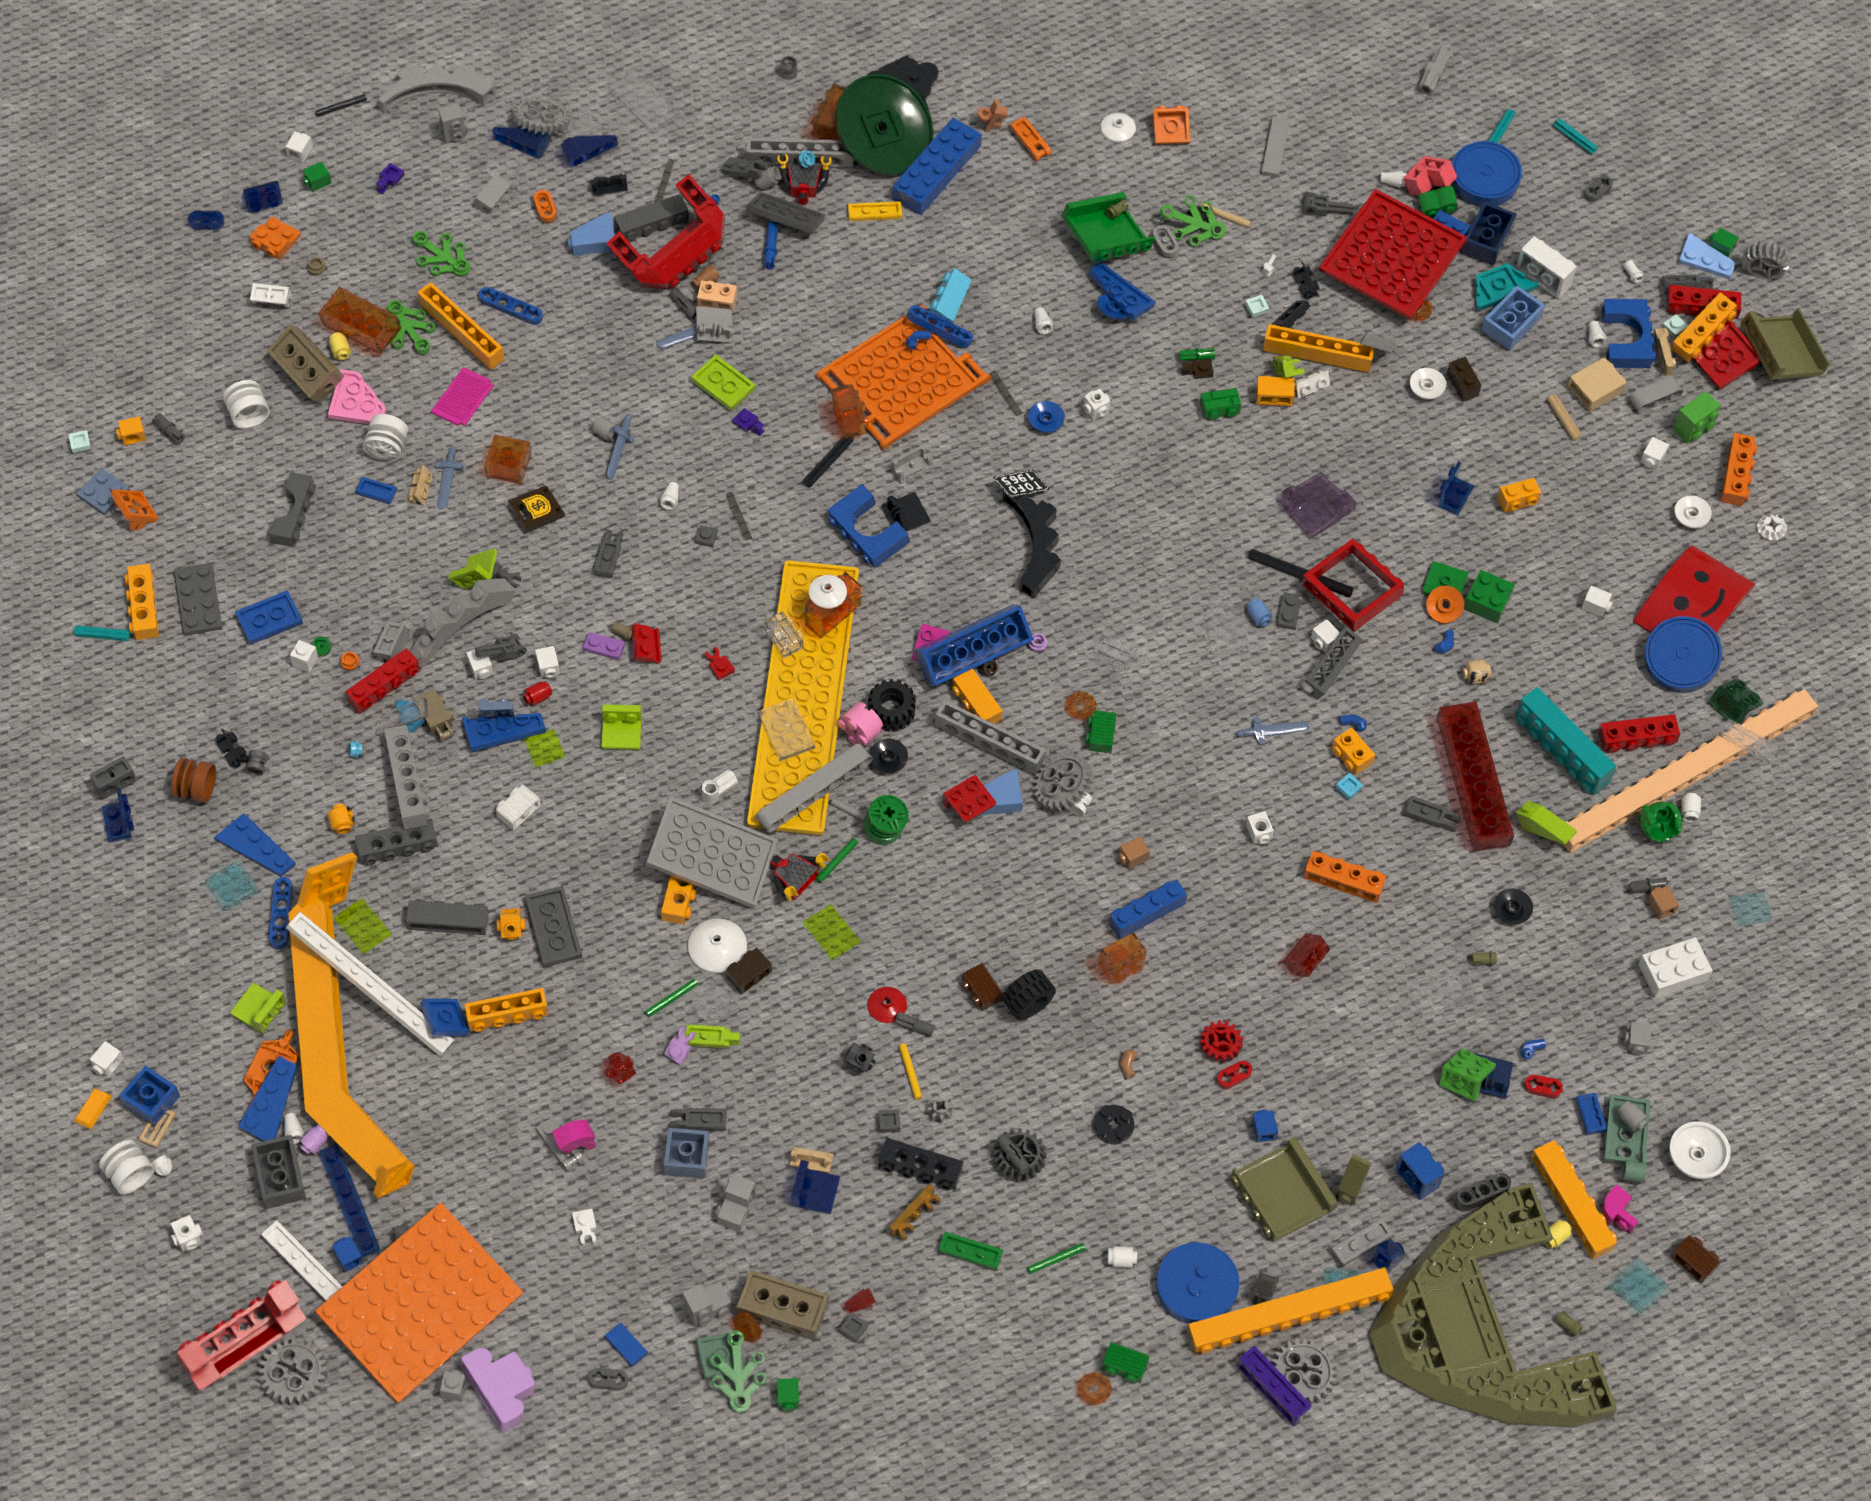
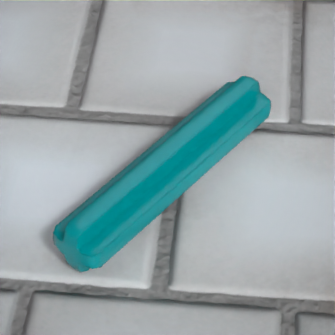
M1506 110L1488 141L1499 143L1515 116L1514 110Z
M1561 118L1556 119L1553 126L1588 153L1593 154L1598 149L1596 144Z
M75 625L74 635L79 637L129 641L131 636L130 631L124 629Z

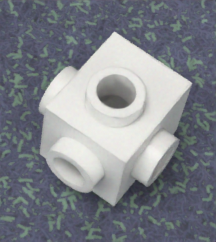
M1101 389L1091 391L1085 396L1083 408L1093 421L1109 413L1110 398Z
M190 1215L171 1223L175 1233L171 1235L175 1246L180 1245L182 1251L193 1250L202 1243L199 1236L203 1235L199 1224L194 1225Z

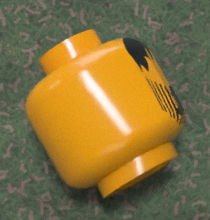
M336 804L328 812L331 830L336 831L338 834L348 833L352 830V827L355 825L352 808L344 806V804Z

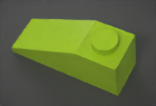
M1527 801L1516 812L1523 830L1565 845L1577 833L1576 829L1537 803Z

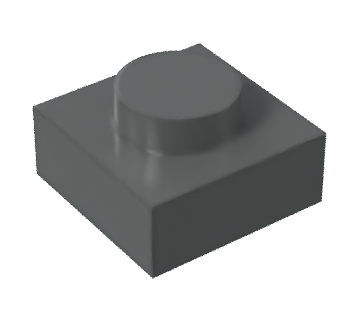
M700 525L695 544L713 548L718 529Z
M899 1109L879 1111L880 1133L900 1131Z
M851 1313L840 1327V1332L857 1343L868 1328V1323Z

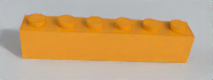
M432 282L417 292L419 305L490 370L504 360L503 347Z
M1268 324L1263 351L1368 373L1370 372L1375 349L1359 342Z
M1554 1140L1534 1149L1531 1155L1532 1160L1591 1258L1595 1259L1614 1250L1617 1238L1614 1232L1608 1229L1603 1214H1599L1596 1209L1594 1199L1588 1196L1585 1191L1586 1188L1583 1181L1576 1176L1574 1166L1565 1158L1563 1148Z

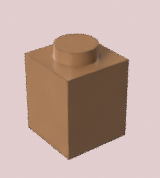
M1140 836L1121 845L1118 857L1123 865L1126 864L1127 868L1131 869L1149 860L1150 850Z
M1669 886L1653 889L1647 900L1658 920L1675 914L1679 907Z

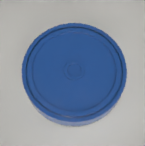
M1477 141L1467 144L1456 153L1452 161L1457 178L1451 185L1461 198L1472 204L1482 206L1484 201L1493 205L1503 204L1510 200L1519 188L1522 176L1520 161L1510 149L1501 144L1490 141Z
M1687 616L1673 617L1656 626L1648 637L1645 648V664L1651 677L1661 686L1681 693L1693 692L1709 684L1716 676L1722 659V646L1715 631L1705 622Z
M1200 1242L1183 1244L1173 1249L1163 1259L1156 1280L1157 1295L1164 1309L1172 1317L1186 1324L1229 1313L1236 1302L1239 1291L1238 1271L1231 1258L1224 1251L1213 1245Z

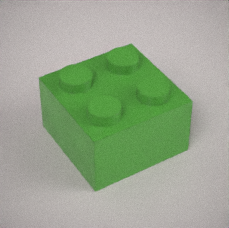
M1705 391L1679 410L1673 430L1687 443H1690L1692 440L1697 441L1706 430L1709 432L1715 427V421L1719 416L1721 405Z

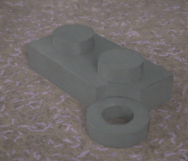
M1299 591L1296 594L1283 593L1277 627L1296 630L1300 605H1305L1309 601V595L1306 592ZM1304 596L1305 600L1301 601L1298 597Z

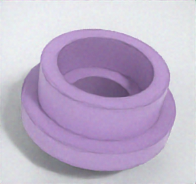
M1041 633L1033 634L1034 640L1028 643L1029 647L1034 651H1042L1047 647V639Z

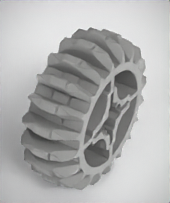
M1761 241L1760 244L1754 242L1753 245H1749L1745 249L1742 256V265L1747 274L1771 280L1774 278L1778 280L1779 277H1784L1788 273L1791 258L1790 253L1787 252V249L1782 248V245L1777 246L1776 243L1771 244L1769 241L1767 243Z

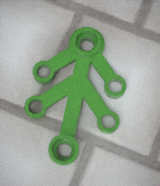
M1192 195L1187 196L1184 199V203L1189 207L1193 217L1174 211L1171 205H1164L1160 208L1159 214L1161 218L1170 219L1172 217L1191 224L1185 228L1173 231L1172 234L1176 240L1182 239L1184 235L1199 228L1207 230L1198 236L1193 235L1189 238L1190 245L1197 246L1207 238L1220 239L1226 233L1225 225L1216 220L1211 210L1212 204L1208 201L1202 203L1201 210L1206 213L1209 223L1202 220L1195 205V197ZM1187 198H1192L1193 203L1188 204ZM1204 204L1209 205V210L1203 208ZM1166 208L1170 210L1169 215H1166L1164 213V210ZM1215 227H1219V228H1220V232H1219V233H1216V232L1214 231V228H1215ZM1176 231H1179L1181 233L1180 238H1177L1175 236ZM1193 237L1197 238V244L1192 243Z
M418 231L413 235L416 246L425 247L436 255L430 257L419 256L417 258L419 267L423 268L428 264L447 262L450 264L448 266L433 265L430 269L432 276L438 277L441 273L451 272L458 276H464L470 272V264L464 259V243L457 242L454 245L457 260L451 257L450 243L452 242V237L449 233L441 235L443 250L429 242L425 232Z
M391 301L387 306L389 319L387 325L383 328L384 335L392 337L395 334L394 325L396 319H398L400 326L396 338L392 341L393 348L396 350L403 348V338L407 331L415 343L416 352L422 355L427 354L430 351L429 341L420 338L414 328L423 329L426 333L431 334L435 331V324L433 322H421L426 319L425 310L405 308L400 301ZM405 315L414 316L418 321L407 319Z

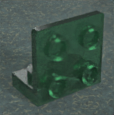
M1738 678L1720 685L1707 702L1733 726H1738L1748 712L1764 704L1760 696L1752 692L1746 683Z

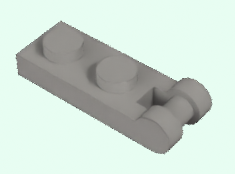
M551 1117L537 1126L536 1131L564 1169L569 1171L576 1163L580 1164L583 1162L584 1158L577 1149L566 1153L558 1148L552 1131L560 1126ZM568 1154H572V1157L569 1159L565 1158Z

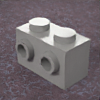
M459 103L438 108L441 131L445 142L460 141L466 138L465 131H468L465 120L467 118L464 109H460Z

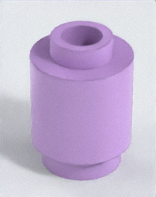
M318 1124L302 1137L300 1147L308 1155L311 1152L315 1154L328 1141L327 1138L330 1135Z

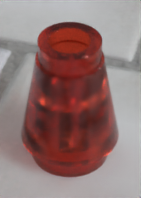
M863 1288L844 1303L849 1313L873 1307L872 1304L876 1303V1300L869 1288L865 1290Z

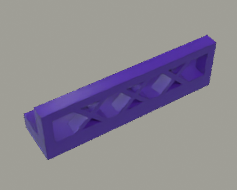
M1255 1346L1239 1358L1237 1367L1295 1427L1299 1423L1300 1418L1311 1409L1312 1405Z

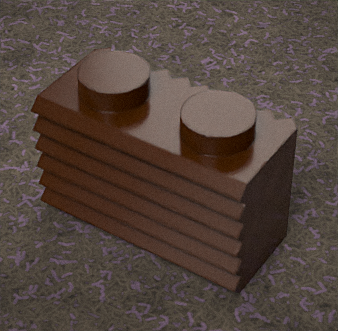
M983 963L962 973L961 985L966 992L969 991L971 993L972 1002L976 1007H980L984 1011L1002 1001L1003 992Z
M1690 1234L1675 1248L1671 1255L1678 1264L1701 1284L1721 1263L1715 1252L1708 1251L1703 1247V1243L1699 1238L1692 1237Z

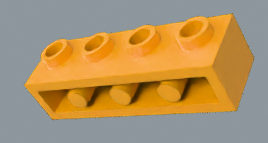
M1719 293L1673 341L1672 350L1687 362H1690L1692 358L1696 359L1700 355L1701 349L1704 346L1707 347L1712 342L1713 336L1716 333L1720 334L1725 328V324L1735 318L1737 315V305L1722 293Z
M544 988L465 1004L469 1029L476 1032L483 1031L489 1027L499 1028L509 1023L518 1024L528 1019L538 1020L548 1016Z

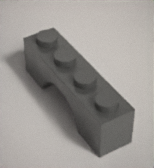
M290 472L285 489L287 497L292 499L295 505L290 513L274 519L269 535L271 543L293 547L295 541L299 540L300 525L303 526L305 523L304 514L310 508V496L314 495L316 485L313 483L312 476Z

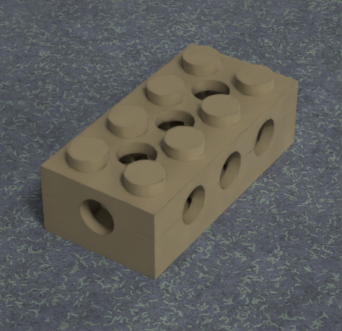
M292 324L287 327L267 350L310 399L319 403L327 397L344 377L306 333Z
M750 1270L737 1305V1316L816 1341L829 1304V1294ZM806 1310L805 1313H800L798 1311Z

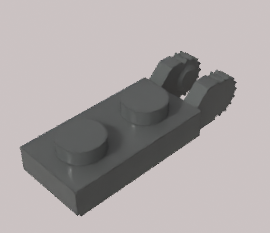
M729 157L722 166L721 171L725 175L760 178L762 176L761 171L766 170L768 166L762 160L753 161Z
M607 529L594 568L595 575L613 578L621 550L623 532H618L615 542L610 541L612 530Z
M1414 796L1410 797L1404 812L1406 816L1442 827L1451 832H1455L1457 826L1444 820V817L1454 822H1459L1461 818L1459 814L1447 810L1445 807Z
M686 1108L670 1111L672 1117H686V1121H671L669 1124L670 1128L726 1131L727 1109Z

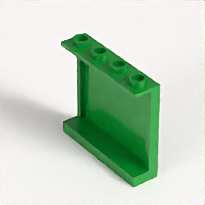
M1124 192L1067 203L1061 214V217L1093 262L1104 261L1114 257L1118 258L1128 254L1132 255L1142 251L1146 252L1151 249L1156 239L1155 236L1146 237L1128 210L1119 214L1115 219L1107 216L1106 210L1108 206L1115 205L1121 200H1126L1127 196Z

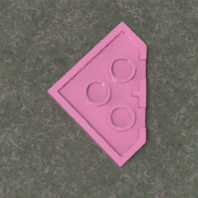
M340 369L344 377L335 387L328 412L329 419L370 424L373 416L386 414L385 405L379 401L374 391L365 383L359 372Z

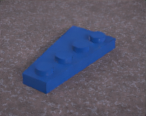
M1102 262L1090 269L1089 275L1132 321L1154 307L1156 301Z
M541 713L516 714L515 717L498 715V718H486V716L478 717V719L462 718L472 752L546 733Z
M244 813L214 837L215 841L223 843L231 850L239 852L247 859L255 861L260 866L280 877L296 865L295 861Z
M278 1056L238 1127L264 1141L276 1138L278 1129L281 1126L282 1115L287 1105L289 1091H291L298 1066Z

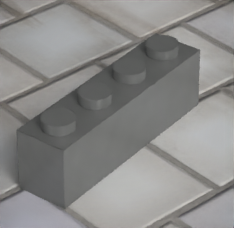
M681 194L614 216L617 232H621L628 241H633L637 237L647 236L655 231L665 230L670 226L685 223L689 220V210Z
M409 900L406 917L407 930L486 935L489 917L488 906L482 904L466 905L461 902L452 904L443 901Z

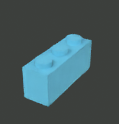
M955 268L943 275L941 279L943 283L936 290V298L929 305L930 312L950 322L954 321L972 279Z

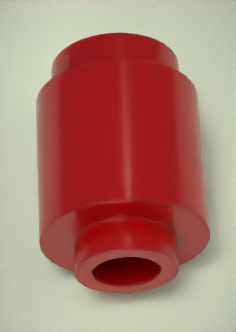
M540 681L524 689L523 699L527 705L535 706L548 699L552 695V689L547 681Z

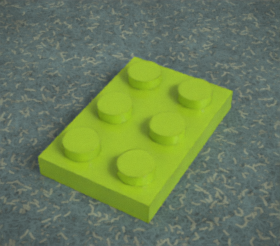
M716 354L691 376L692 382L730 411L756 389V384Z

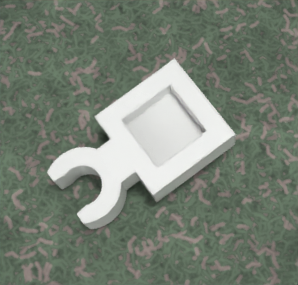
M593 1209L573 1212L576 1234L582 1233L580 1237L582 1246H585L584 1240L587 1237L592 1238L593 1244H596V1236L591 1232L597 1230Z

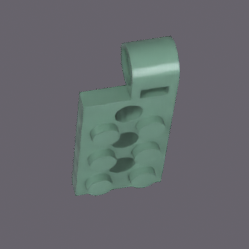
M1610 1094L1603 1161L1623 1164V1180L1644 1183L1647 1169L1646 1148L1651 1100ZM1628 1101L1631 1104L1634 1103L1648 1117L1646 1120L1648 1124L1641 1131H1633L1620 1118L1618 1110ZM1628 1131L1631 1133L1632 1138L1625 1139L1621 1133ZM1620 1150L1629 1151L1630 1157L1625 1158L1621 1156Z

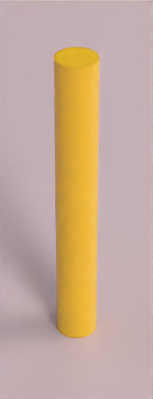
M900 1044L899 1049L915 1100L922 1099V1093L907 1044Z

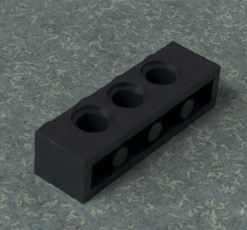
M887 1137L879 1157V1167L884 1171H896L906 1178L915 1177L925 1184H938L945 1190H956L964 1161ZM903 1157L906 1161L898 1162L896 1159ZM918 1163H922L925 1165V1167L917 1168L915 1165ZM937 1169H942L944 1173L937 1174L935 1171Z

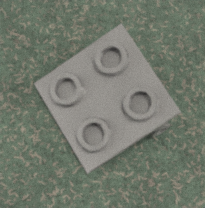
M696 306L697 340L733 343L732 335L735 334V328H732V309Z

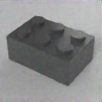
M292 1135L251 1144L265 1208L306 1199Z

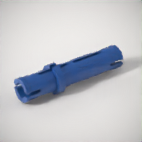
M770 220L767 222L766 247L763 249V254L765 255L764 268L767 267V269L775 267V256L778 252L776 243L779 223Z

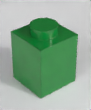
M322 161L303 169L304 177L302 181L306 188L310 187L312 192L332 184L330 173Z
M1720 227L1716 233H1712L1709 242L1711 247L1729 257L1736 247L1739 237Z
M798 1378L777 1379L778 1409H783L784 1412H792L795 1409H799Z

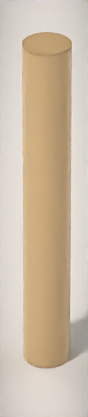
M1212 206L1214 215L1249 228L1251 221Z

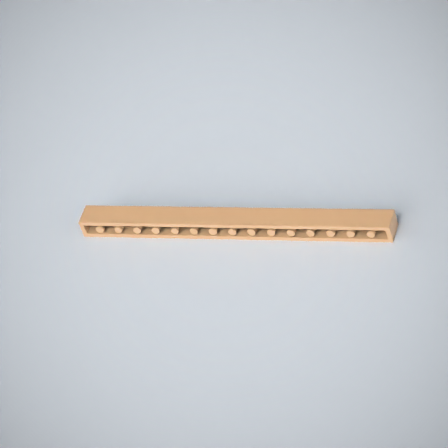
M1805 689L1792 693L1784 701L1779 700L1772 708L1762 710L1758 716L1754 718L1749 717L1740 726H1733L1728 733L1724 735L1719 734L1712 742L1708 744L1703 743L1694 752H1687L1682 759L1678 761L1673 760L1666 768L1662 770L1657 769L1648 778H1641L1636 785L1625 787L1620 794L1616 796L1611 795L1602 804H1595L1590 808V811L1579 813L1570 822L1565 821L1576 829L1577 833L1564 847L1569 853L1576 851L1639 815L1643 805L1648 804L1650 806L1655 802L1664 801L1815 715L1818 705Z

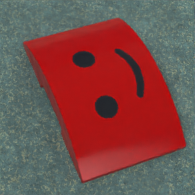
M1692 545L1679 557L1662 578L1637 614L1633 623L1651 633L1656 626L1667 619L1687 616L1705 622L1717 634L1753 589L1755 583Z

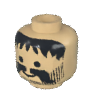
M1483 659L1468 661L1465 668H1462L1463 679H1467L1470 685L1486 683L1488 678H1491L1490 664L1486 663Z

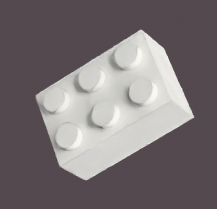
M1534 236L1521 249L1516 270L1526 274V277L1533 282L1537 281L1541 288L1559 299L1571 287L1577 266L1571 260L1560 255L1558 251L1546 245L1544 241Z
M1696 937L1643 954L1638 964L1655 998L1708 981L1713 972Z

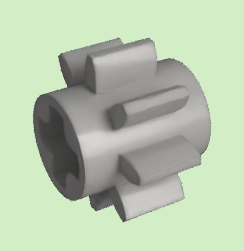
M938 1096V1099L935 1101L930 1100L931 1107L928 1108V1113H933L932 1120L938 1119L943 1123V1119L951 1118L950 1112L953 1111V1105H948V1098L942 1099Z

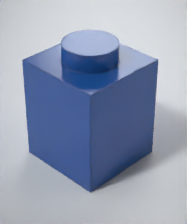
M1259 1110L1253 1113L1252 1124L1257 1143L1277 1140L1278 1128L1273 1110Z
M351 1236L340 1238L332 1245L344 1272L363 1264L362 1256Z

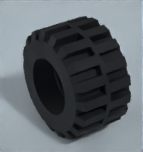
M889 679V682L883 680L881 684L877 683L875 685V689L872 688L870 690V695H868V711L872 709L879 716L883 723L881 729L884 727L888 732H890V729H894L895 732L898 731L899 727L901 729L906 728V724L910 725L911 719H914L916 697L913 694L912 688H908V684H901V680L894 682L893 679ZM892 700L899 702L902 706L898 709L889 710L884 708L882 704Z
M1036 969L1017 978L1006 989L1002 996V1001L1016 1019L1023 1020L1045 1008L1053 999L1056 988L1042 970Z

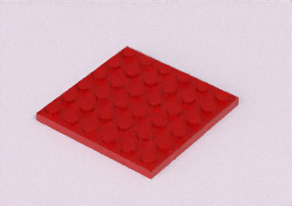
M1375 188L1322 262L1319 271L1412 320L1466 243L1467 237Z

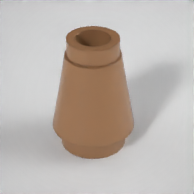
M713 265L706 266L692 282L699 289L701 280L716 282L720 275Z

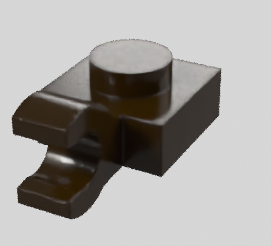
M1211 359L1193 360L1192 364L1190 362H1183L1181 375H1194L1195 379L1213 378Z

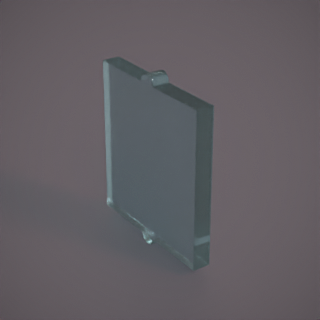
M1763 892L1730 897L1734 909L1733 914L1736 916L1739 927L1772 921L1769 911L1770 905L1767 904Z

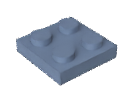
M101 468L77 492V496L103 515H106L115 506L114 499L110 494L112 490H130V487Z

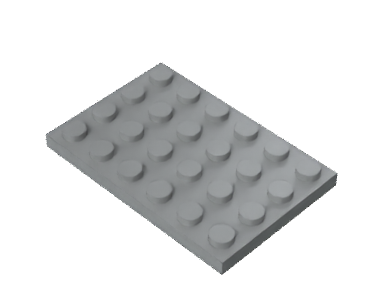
M670 796L645 865L755 908L778 839Z

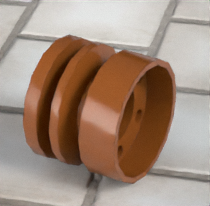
M181 757L175 766L172 777V796L188 799L191 795L193 801L207 803L211 798L216 782V765L203 761L197 765L196 760H188Z

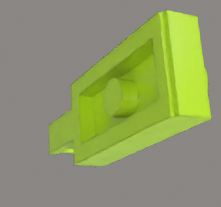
M686 1025L685 1035L689 1037L691 1032L696 1033L695 1038L688 1042L691 1046L729 1048V1045H740V1033H732L726 1027Z

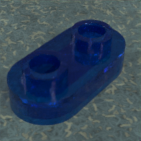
M193 211L188 216L189 225L193 229L216 230L223 227L225 223L224 216L219 211Z

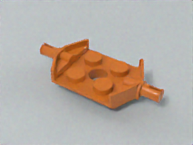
M287 1029L283 1039L263 1041L243 1079L246 1086L253 1093L252 1101L270 1070L265 1068L268 1063H275L278 1056L294 1064L300 1059L298 1053L290 1045L294 1035L293 1031Z

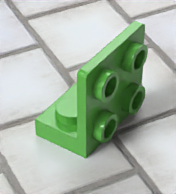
M1460 1049L1443 1066L1439 1086L1476 1101L1479 1097L1482 1081L1495 1069L1496 1064L1468 1050Z

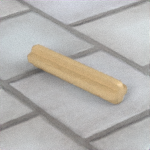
M1556 394L1549 396L1548 403L1571 439L1574 441L1579 439L1581 432Z

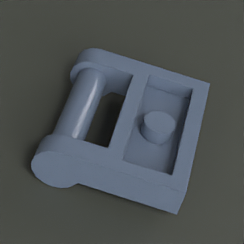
M486 699L478 701L477 705L481 716H486V718L498 717V715L515 717L512 701L509 702L508 699H498L497 702H488Z

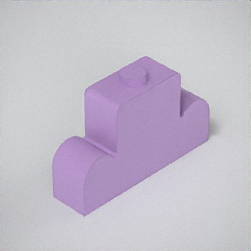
M484 1348L476 1349L461 1357L460 1368L501 1432L504 1433L521 1423L524 1412L522 1400L533 1395L535 1389V1381L531 1377L532 1373L528 1365H524L515 1352L492 1363L491 1353Z

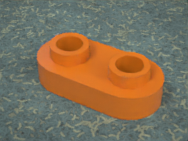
M545 190L537 191L533 199L539 218L543 222L554 221L557 217V211L551 194Z

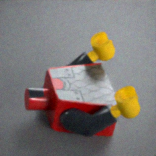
M785 154V162H781L780 156H778L777 161L781 165V168H779L781 174L780 182L791 193V197H798L799 204L805 205L808 203L809 198H816L817 193L821 192L828 184L830 171L828 166L832 164L831 157L828 163H824V155L821 157L823 168H821V165H812L811 167L804 168L801 164H788V167H786L788 156Z
M821 853L818 856L790 854L785 860L778 855L774 856L770 864L776 868L773 882L777 894L786 897L789 902L792 899L795 901L819 875V867L817 866L824 869L826 867L824 862L830 861L826 854Z

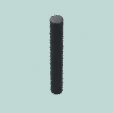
M363 94L315 110L317 117L367 101V97Z

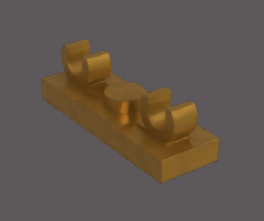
M931 1184L889 1226V1234L893 1238L899 1234V1237L906 1241L907 1235L903 1231L909 1230L911 1233L914 1232V1227L909 1223L912 1220L916 1221L922 1215V1208L926 1205L927 1210L933 1212L934 1207L930 1202L941 1203L940 1197L934 1195L935 1188Z

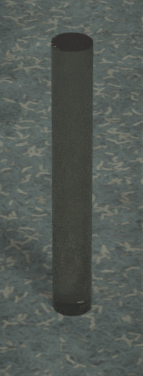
M668 159L655 202L663 200L675 162L673 159Z
M995 370L992 371L990 376L1014 414L1016 416L1020 415L1022 411L998 373Z
M729 492L726 494V497L745 541L751 540V533L734 494Z

